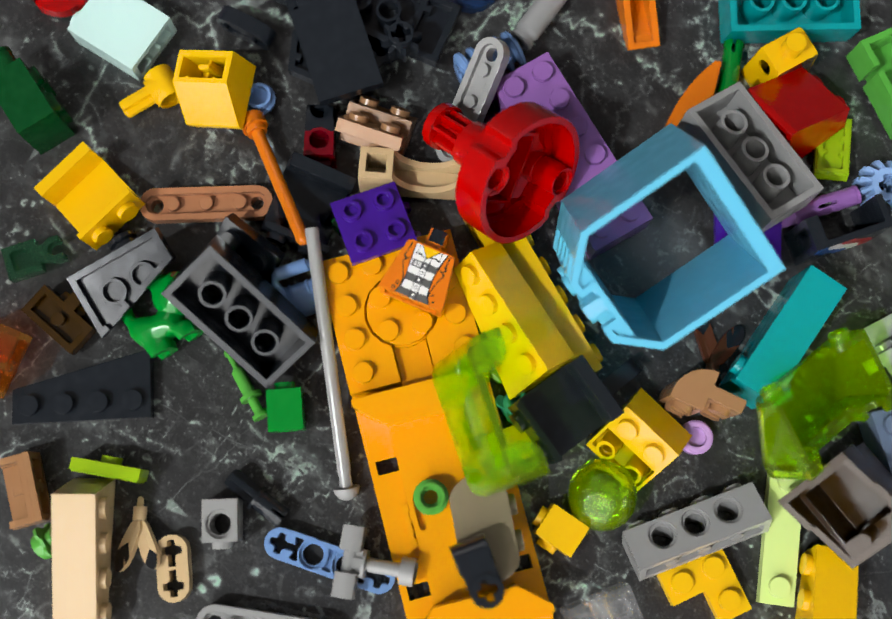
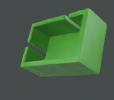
M891 27L861 40L846 58L859 82L866 80L867 83L862 88L892 141Z

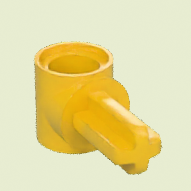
M160 64L150 69L144 76L143 83L145 87L119 102L121 109L128 118L134 117L154 104L166 109L179 103L172 82L174 72L168 64Z

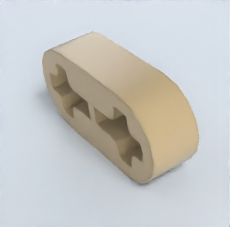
M170 534L164 536L158 542L161 557L160 565L156 569L157 588L163 600L176 603L185 600L192 592V557L190 543L186 537L179 534ZM171 540H174L175 546H181L182 552L175 556L176 566H173L172 556L165 553V547L171 546ZM173 570H176L177 581L184 583V589L178 590V596H175L173 590L167 589V583L173 582L174 579Z

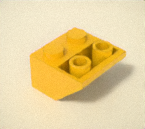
M179 50L172 82L186 125L243 130L256 66L234 51Z
M642 388L621 406L624 413L614 421L605 423L586 444L635 493L676 459L692 437L684 427Z

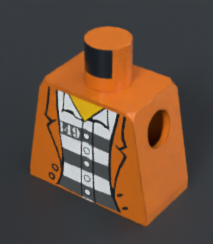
M431 228L424 244L409 239L380 281V293L441 318L455 264V257L444 252L450 235L442 230Z

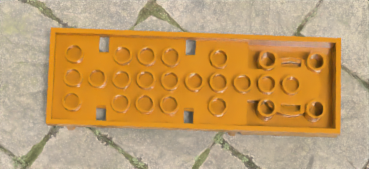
M443 230L450 235L444 252L455 257V269L459 264V259L451 230ZM428 234L416 237L417 241L424 244ZM401 250L352 266L349 255L324 260L323 265L330 315L349 392L352 397V407L356 412L392 561L401 563L403 556L418 558L415 584L428 581L431 593L429 596L410 600L407 586L398 585L406 618L554 619L552 612H555L554 605L548 599L513 466L510 464L497 469L490 447L478 448L476 436L502 430V425L488 377L490 373L489 365H485L486 359L476 322L454 269L444 311L440 318L380 293V281ZM396 457L399 471L379 476L376 462ZM474 474H486L500 480L506 486L507 494L514 493L518 512L517 515H512L514 530L521 529L525 550L519 551V555L528 554L531 568L514 572L508 579L502 582L504 597L495 608L484 609L474 603L466 583L461 578L449 549L450 546L457 544L449 499L445 509L435 515H426L416 508L413 501V493L420 482L427 479L438 480L444 484L450 496L455 485L465 477ZM428 490L424 494V500L428 504H434L438 500V495L435 491ZM481 584V589L477 591V595L479 598L485 596L488 601H492L494 599L493 592L498 590V586L496 584Z

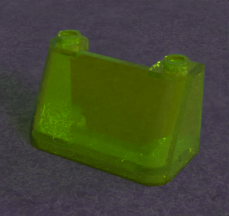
M499 327L476 335L442 358L434 366L432 373L433 383L466 482L470 490L481 497L493 496L540 480L550 473L540 447L529 441H520L507 445L486 384L490 382L489 372L502 364L506 354L505 343Z
M844 327L834 330L827 335L828 340L776 382L770 383L759 390L760 395L756 398L755 404L761 460L770 478L814 480L824 471L820 462L822 458L818 452L823 446L852 421H867L870 418L868 414L870 410L881 406L885 412L892 410V383L865 329L849 331L848 328Z

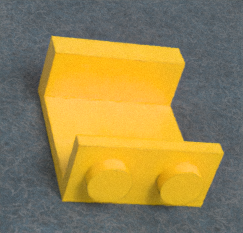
M84 141L34 187L40 196L56 206L79 232L76 236L96 251L102 245L108 243L113 235L126 222L132 220L145 205L106 161Z

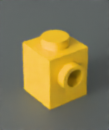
M550 504L548 509L542 506L531 522L536 526L532 533L539 537L536 541L537 545L552 555L558 550L570 558L590 529V527L556 504Z

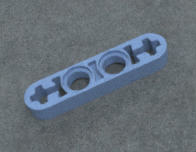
M285 527L272 529L264 540L265 551L272 558L334 579L337 562L344 553V550L339 549V545ZM284 533L286 534L285 541L297 545L298 538L303 539L304 541L297 552V560L291 558L295 551L288 548L282 549L280 553L276 552V545L272 543L273 537L278 538ZM311 544L319 545L324 553L322 561L316 565L309 564L304 558V551ZM366 576L363 579L364 583L358 581L357 588L375 594H383L392 588L396 577L387 576L390 578L389 583H382L380 587L374 586L375 580Z

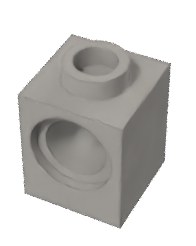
M241 498L203 499L202 543H212V550L234 549V542L243 541V500ZM221 514L227 515L231 521L230 529L225 534L219 533L215 528V520Z

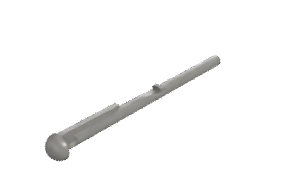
M310 227L305 228L336 466L339 476V486L333 488V491L339 499L348 501L358 495L360 485L353 484L351 479V465L319 228Z

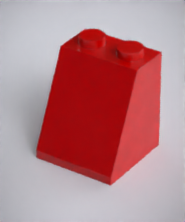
M803 67L747 90L800 158H803L844 128L850 110L843 98L834 95L823 85L819 77L811 75Z

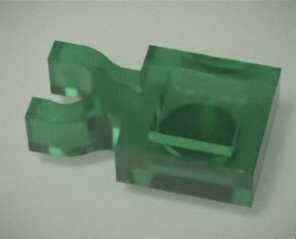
M55 235L47 238L41 245L35 239H30L1 249L9 280L17 283L47 273L45 267L47 263L62 264L68 262V257L63 252L52 255L53 248L63 244L62 238Z

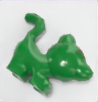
M179 271L162 273L149 287L148 290L152 293L153 305L158 310L155 315L136 318L131 308L122 318L123 323L129 330L130 337L142 346L151 358L158 356L161 360H164L178 351L176 342L173 340L174 337H177L178 340L185 338L186 341L191 342L204 333L189 319H185L186 316L161 295L169 281Z

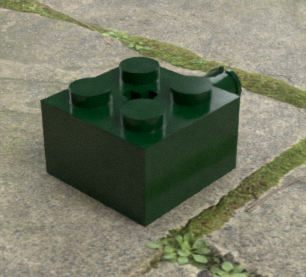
M8 46L0 47V106L17 133L41 155L76 135L69 125L74 120L64 105H60L56 99L57 93L49 81L43 78L35 65L28 67L20 57L16 59Z

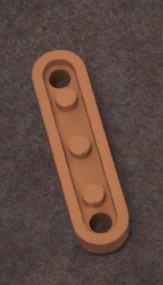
M260 185L153 188L147 190L140 199L145 205L140 209V212L148 221L155 224L223 222L225 217L232 213L243 221L264 220L273 196L267 188ZM257 200L264 202L263 207L260 209L253 208V204ZM159 203L164 204L162 211L154 212L155 205Z

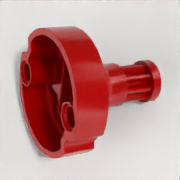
M526 101L514 104L498 113L487 124L470 120L463 115L460 108L449 102L441 103L428 114L422 129L423 140L427 145L434 149H443L453 156L455 162L461 166L456 182L455 198L457 209L463 220L499 243H512L521 240L543 225L549 218V212L554 204L560 202L565 197L578 165L580 144L574 125L569 120L536 102Z

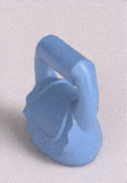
M303 258L275 268L271 274V285L307 317L316 313L311 278L294 285H288V287H283L279 283L281 280L310 271L309 260Z

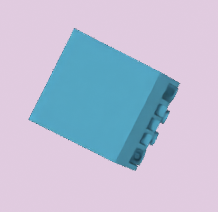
M672 123L561 200L552 246L561 264L557 271L572 296L577 294L576 297L579 300L580 308L593 324L599 321L601 328L612 343L665 350L786 269L707 147ZM685 169L728 235L638 297L630 298L612 295L584 256L588 236Z

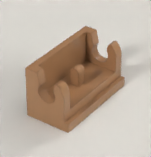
M25 451L1 458L0 468L3 470L13 520L9 522L10 529L18 530L51 521V503L40 453Z

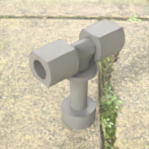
M343 524L339 549L344 550L341 570H336L334 574L331 596L348 600L355 599L358 579H365L367 572L398 577V585L414 587L418 571V558L403 556L401 563L370 558V550L364 549L367 527Z

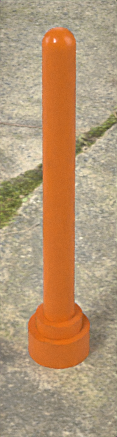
M249 110L246 112L242 131L245 136L254 140L296 242L301 246L307 245L305 225L266 137L268 122L261 110Z

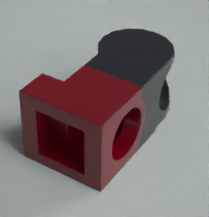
M308 104L306 108L303 155L336 169L334 104L324 106Z

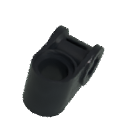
M484 533L450 546L449 549L461 578L464 579L474 603L484 609L495 608L499 605L504 597V587ZM483 580H487L489 585L496 584L498 586V590L493 592L494 599L492 601H488L485 596L479 598L477 595V591L481 589L480 582Z

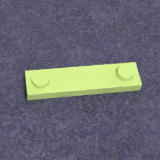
M774 462L768 463L764 504L772 517V522L768 532L763 533L761 536L756 602L794 608L801 524L781 506L778 500L805 480L806 467Z

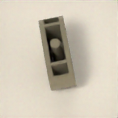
M486 474L470 475L458 482L449 496L456 540L459 543L484 533L496 562L495 567L503 582L516 571L520 563L519 551L525 550L521 529L514 530L512 515L518 514L514 493L507 494L506 486L493 476ZM487 580L480 582L481 584H488Z

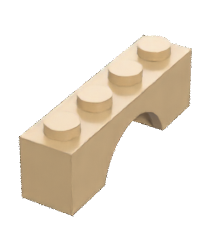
M361 146L358 168L359 192L395 182L400 197L456 200V182L461 166L454 159L440 163H426L408 159L389 148Z

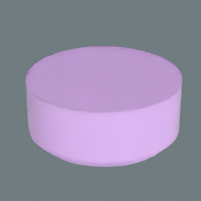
M691 420L681 425L692 435L683 449L685 453L698 455L709 450L713 443V433L706 423L700 420Z

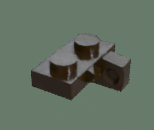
M44 284L21 309L72 355H76L97 331L85 318L88 314L74 291L71 294L65 291L60 296L50 286Z

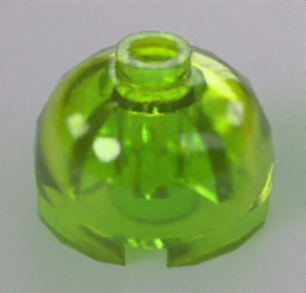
M602 458L589 460L576 469L573 477L570 479L567 497L570 510L576 519L590 527L591 530L604 532L616 530L627 523L635 511L638 492L635 479L627 468Z

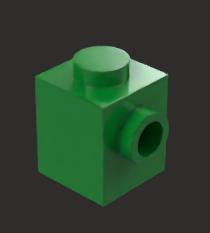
M295 382L274 383V389L266 390L268 432L306 431L304 390L301 387H295Z

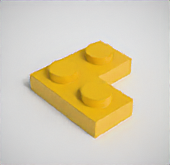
M723 549L656 575L671 606H676L703 592L715 619H733L752 609Z

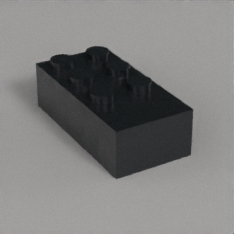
M217 234L169 281L161 293L162 296L266 389L316 342L318 328Z

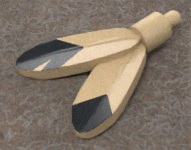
M142 496L138 497L137 506H133L132 522L127 528L115 556V570L117 572L124 571L130 565L138 547L144 563L149 568L156 570L160 565V549L152 528L147 522L148 507L144 506V497Z

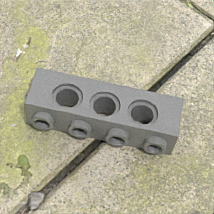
M753 482L745 485L735 483L726 487L722 494L711 498L708 495L701 496L693 500L690 506L683 509L670 508L660 513L657 519L649 522L639 520L626 527V531L622 532V545L638 580L642 581L768 532L772 517ZM721 511L730 512L734 515L735 519L725 521L719 517L718 513ZM695 523L702 527L703 532L694 534L689 532L685 526ZM665 536L671 541V544L659 546L654 543L653 538Z

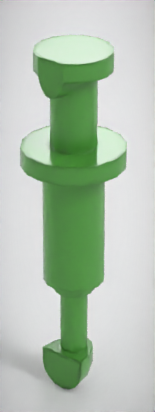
M224 351L225 357L228 358L233 368L232 376L243 395L240 398L241 404L249 403L254 413L252 417L254 422L266 418L267 409L262 408L258 400L262 395L261 390H255L245 369L238 366L237 362Z

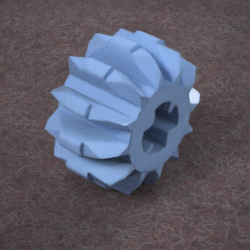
M879 159L873 161L870 166L861 168L858 173L859 177L853 180L852 185L858 187L863 201L860 206L873 196L881 193L884 201L892 208V160L883 164Z

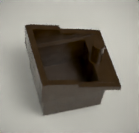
M864 442L857 447L853 444L778 500L781 506L806 530L815 533L852 569L892 543V474Z

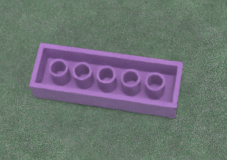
M548 52L502 77L492 100L498 113L520 102H536L569 120L574 125L579 137L580 152L577 169L565 197L617 161ZM642 200L588 236L585 253L589 260L648 226L653 217ZM561 201L555 203L558 210H560Z

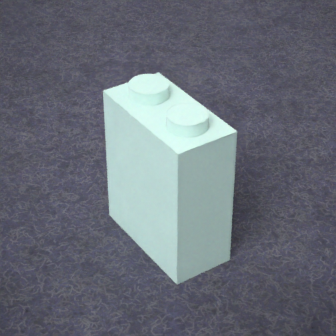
M88 0L81 11L73 15L67 28L77 43L138 81L143 79L177 32L169 16L143 0Z

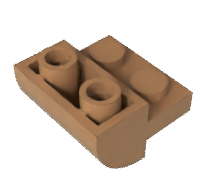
M361 95L360 99L356 98L349 101L346 114L337 119L335 131L341 132L339 140L360 147L389 148L404 156L417 122V118L409 116L411 111L394 105L391 106V110L378 106L379 100Z
M699 369L691 371L669 383L661 391L656 402L663 405V409L671 416L682 419L683 415L688 417L700 413L708 419L719 421L720 418L728 419L742 414L747 401L715 386L720 372L710 369Z

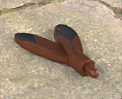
M708 321L694 330L697 345L706 363L705 369L719 372L720 365L735 352L744 339L745 328L742 325L730 328L718 343H716L713 329Z

